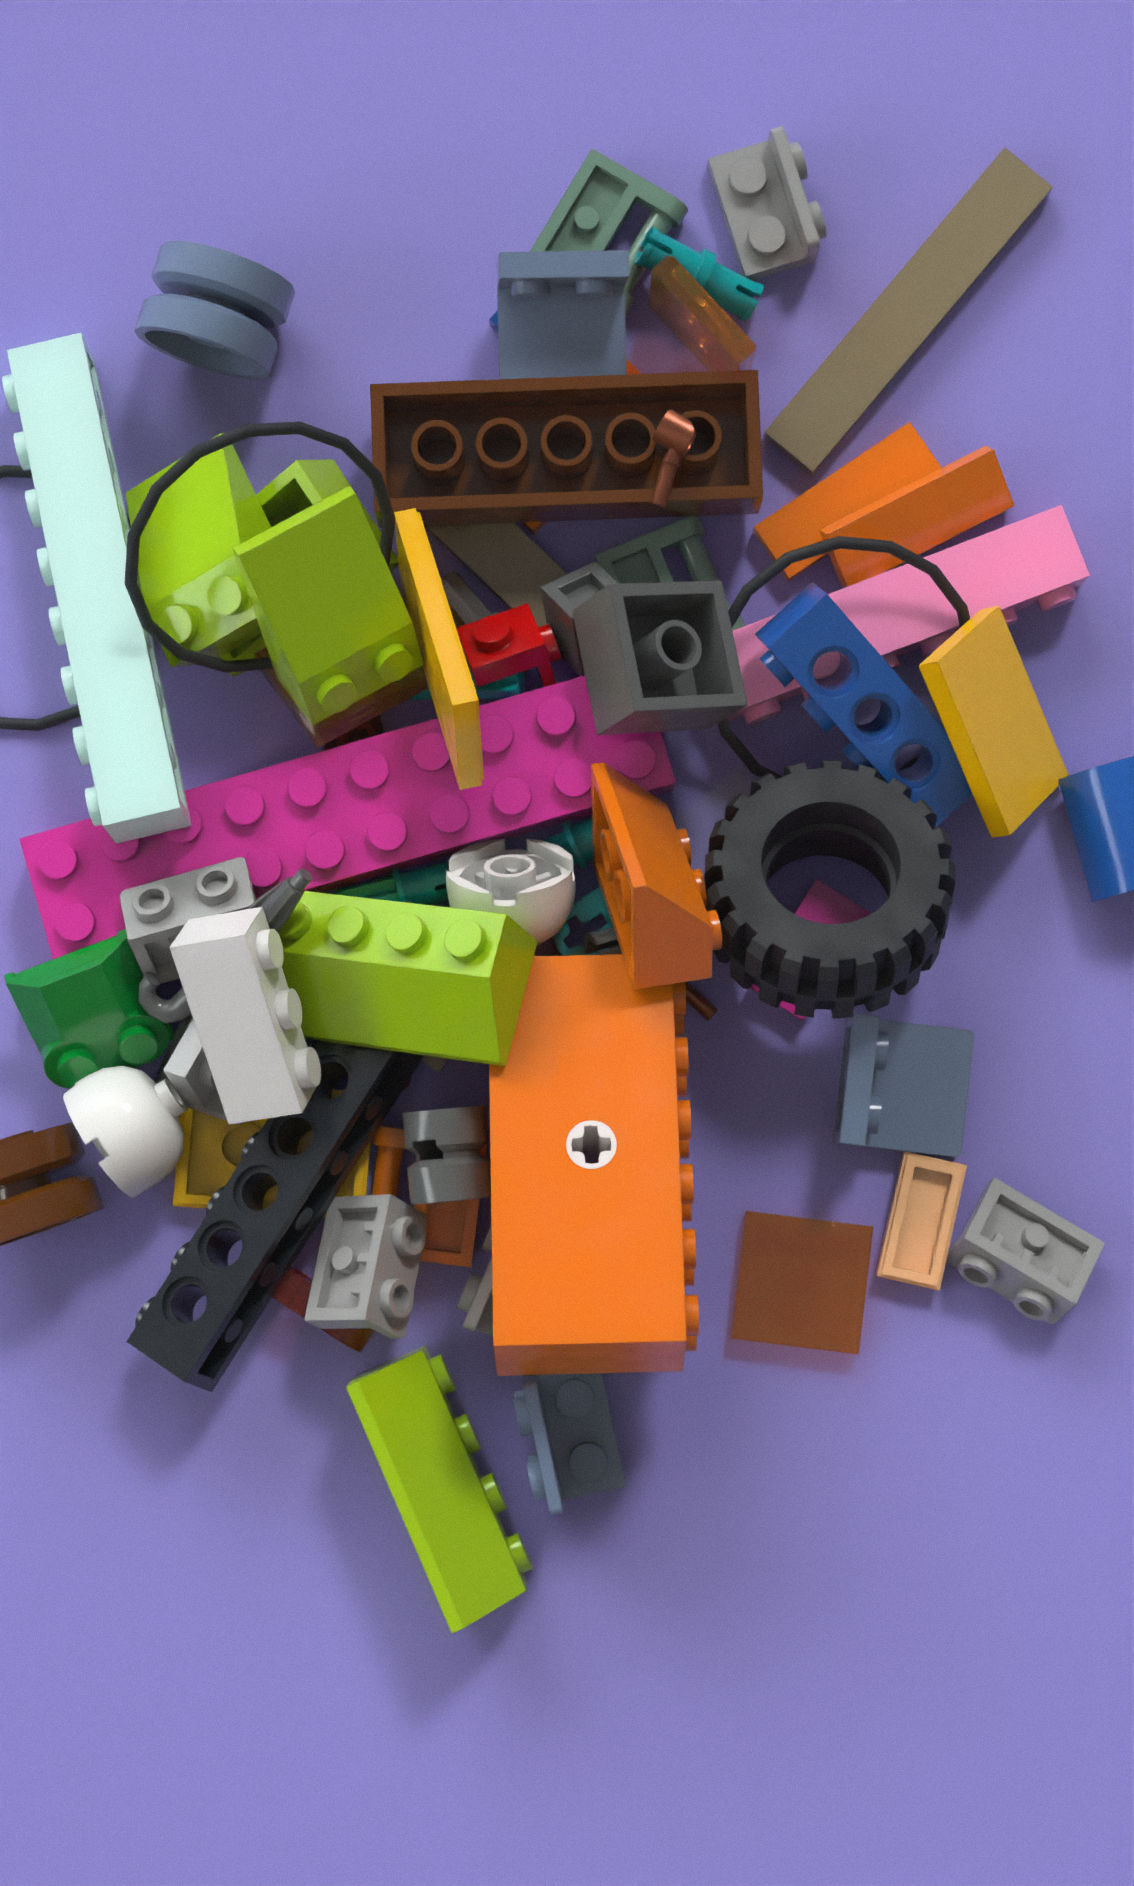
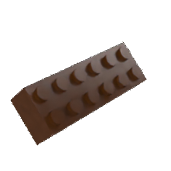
M758 370L370 384L373 465L382 474L393 511L398 512L416 508V511L421 514L424 526L759 514L763 500ZM674 410L692 422L696 430V438L690 450L682 458L680 467L677 468L666 506L662 507L650 503V499L662 460L667 454L668 449L652 440V437L666 412ZM374 491V513L379 528H382L383 516Z

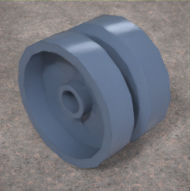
M167 241L162 244L151 277L164 294L152 295L143 300L134 329L137 337L152 348L172 358L205 370L242 379L262 380L269 377L278 344L267 329L286 323L295 294L293 285L280 274L260 263L229 251L187 241Z

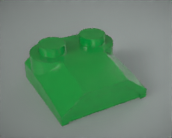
M126 929L117 932L116 936L16 974L11 972L4 975L8 990L42 1056L45 1074L51 1082L60 1087L70 1089L82 1078L103 1068L117 1066L137 1068L150 1063L163 1054L169 1041L174 1036L172 1023L165 1024L150 1017L138 1001L139 983L144 975L129 945Z

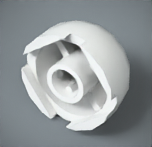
M494 839L469 845L453 854L448 861L449 871L446 870V889L450 908L507 914L538 941L537 945L550 939L561 930L573 908L576 890L573 858L570 853L558 845L542 840L526 839V850H506L505 839Z
M127 1066L108 1067L82 1078L75 1083V1086L64 1093L63 1099L67 1111L79 1135L86 1145L93 1141L105 1158L99 1162V1165L118 1188L129 1197L135 1198L142 1192L148 1191L173 1171L182 1156L185 1138L178 1116L186 1112L187 1108L168 1079L165 1078L156 1084L142 1070Z

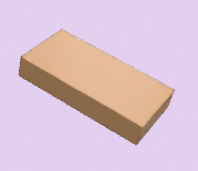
M902 1151L875 1272L876 1276L940 1291L967 1165Z

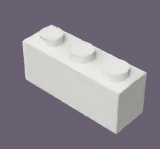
M263 907L189 919L169 948L228 1124L303 1113L315 1088L320 1083L321 1067L314 1048L307 1047L301 1029L302 1006L300 998L295 989L288 988L282 969L284 958L283 946L278 932L275 929L269 928Z

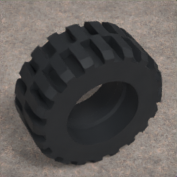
M822 760L821 768L807 769L806 763L802 762L784 767V776L775 779L772 773L766 774L751 783L750 797L745 793H740L725 807L724 819L715 823L709 837L708 854L705 855L704 881L707 896L705 908L707 911L716 910L722 931V948L713 951L719 962L726 964L731 961L730 977L743 989H749L755 984L760 988V1001L774 1008H778L781 1001L795 1005L794 1015L814 1018L815 1009L831 1010L833 1019L853 1017L854 1006L864 1004L867 1011L873 1012L889 1005L891 990H894L898 995L907 994L919 983L921 971L931 969L939 955L941 941L945 939L956 883V865L950 860L952 845L948 834L941 827L935 829L937 815L926 801L920 799L914 804L910 800L912 792L910 787L896 778H892L888 784L878 779L879 770L861 764L858 771L841 769L842 761ZM819 855L835 856L855 862L868 870L881 883L889 899L878 910L862 919L843 924H824L804 919L790 912L776 900L766 883L779 869L795 860Z

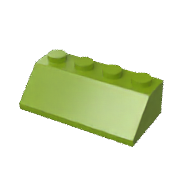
M309 891L304 892L290 918L278 934L283 946L284 958L282 969L288 988L295 989L301 1001V1029L305 1039L506 1067L538 942L512 918L502 913Z
M426 1345L355 1375L346 1386L450 1631L451 1633L457 1632L526 1591L527 1579L524 1573L534 1569L530 1556L519 1533L509 1537L498 1514L508 1509L505 1498L493 1473L484 1477L481 1475L472 1454L482 1449L481 1443L468 1414L456 1417L447 1393L456 1390V1386L442 1354L431 1358Z

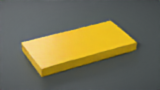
M416 508L394 512L396 517L395 533L402 599L413 622L424 662L422 667L460 790L481 786L482 780H484L479 700L421 514L416 511Z

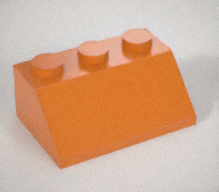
M606 763L591 764L593 867L634 990L712 978V950L722 948L721 925L716 910L707 911L705 908L707 903L706 886L701 869L691 870V846L686 829H676L669 807L665 802Z

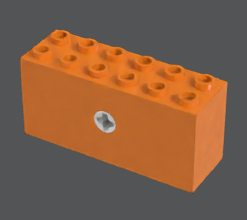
M622 954L534 956L506 1067L489 1064L493 1347L497 1376L683 1371L685 1351H697V1336H699L698 1295H685V1286H694L696 1234L695 1229H682V1222H691L692 1204L694 1203L693 1165L680 1164V1159H689L691 1108L690 1100H677V1097H686L687 1095L686 1077L689 1074L687 1037H675L684 1036L686 983L681 982L634 990Z

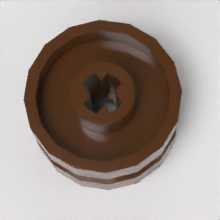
M74 1123L51 1127L35 1133L34 1130L25 1131L0 1139V1246L104 1209L94 1177L77 1175L52 1183L50 1174L75 1165L85 1155L80 1135Z

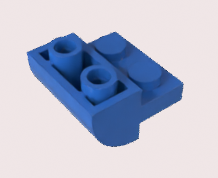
M1134 756L1058 779L1092 902L1134 891Z

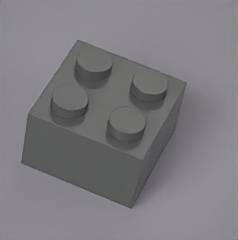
M722 581L608 584L573 610L597 735L709 729L748 705Z

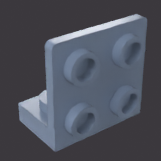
M629 250L498 253L496 269L499 379L627 375L625 284L629 278Z
M854 1013L853 1017H847L833 1143L958 1157L962 1152L974 1033L971 1030L880 1020V1016Z
M603 1373L524 1375V1390L514 1392L513 1402L521 1437L533 1434L537 1453L527 1455V1469L534 1501L547 1499L549 1513L554 1515L563 1513V1500L626 1487Z

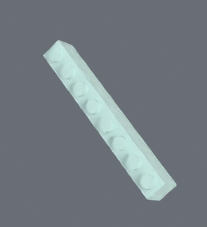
M82 333L9 349L7 353L12 374L2 376V383L11 413H20L23 431L14 433L17 456L24 471L31 469L35 489L25 491V498L34 528L43 527L46 547L37 549V558L45 585L47 587L54 585L58 606L49 608V618L58 646L65 644L67 646L70 666L61 667V678L69 704H78L82 726L73 728V738L82 766L88 764L91 766L95 786L85 788L90 818L95 827L103 825L116 844L192 826L153 637L142 628L124 584L127 535L130 527L95 360ZM138 575V576H137V583H138L139 588H140V590H141L140 581H139V575Z

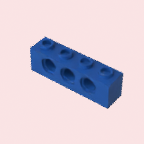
M814 582L809 584L755 633L757 638L768 649L759 659L784 687L794 679L809 695L800 705L825 733L836 725L846 736L850 743L841 751L858 769L861 764L879 770V775L886 783L889 784L892 778H896L912 789L910 800L914 804L920 799L924 800L936 813L935 828L973 795L945 728L828 594ZM827 652H839L840 663L835 673L824 679L814 678L813 668L817 659ZM871 698L880 699L878 715L867 724H855L854 716L858 706ZM912 744L920 745L919 757L911 767L901 770L895 768L896 757L903 748Z

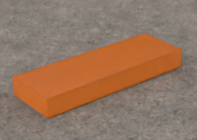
M908 422L755 525L752 531L774 562L786 552L823 541L820 529L942 467L913 425ZM827 552L792 563L781 573L789 582L829 554Z
M984 446L835 521L819 531L823 541L837 536L888 540L919 555L1015 505L994 449ZM837 549L828 552L840 584L844 588L882 574L904 562L885 552Z

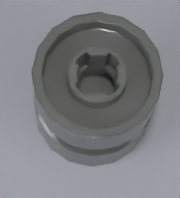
M485 1105L402 1113L405 1148L416 1154V1162L407 1168L410 1204L491 1197V1161L480 1155V1148L489 1141Z

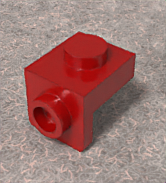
M528 603L456 628L464 655L477 687L534 667L543 687L556 684L551 663L561 660L556 639L549 623L538 627Z

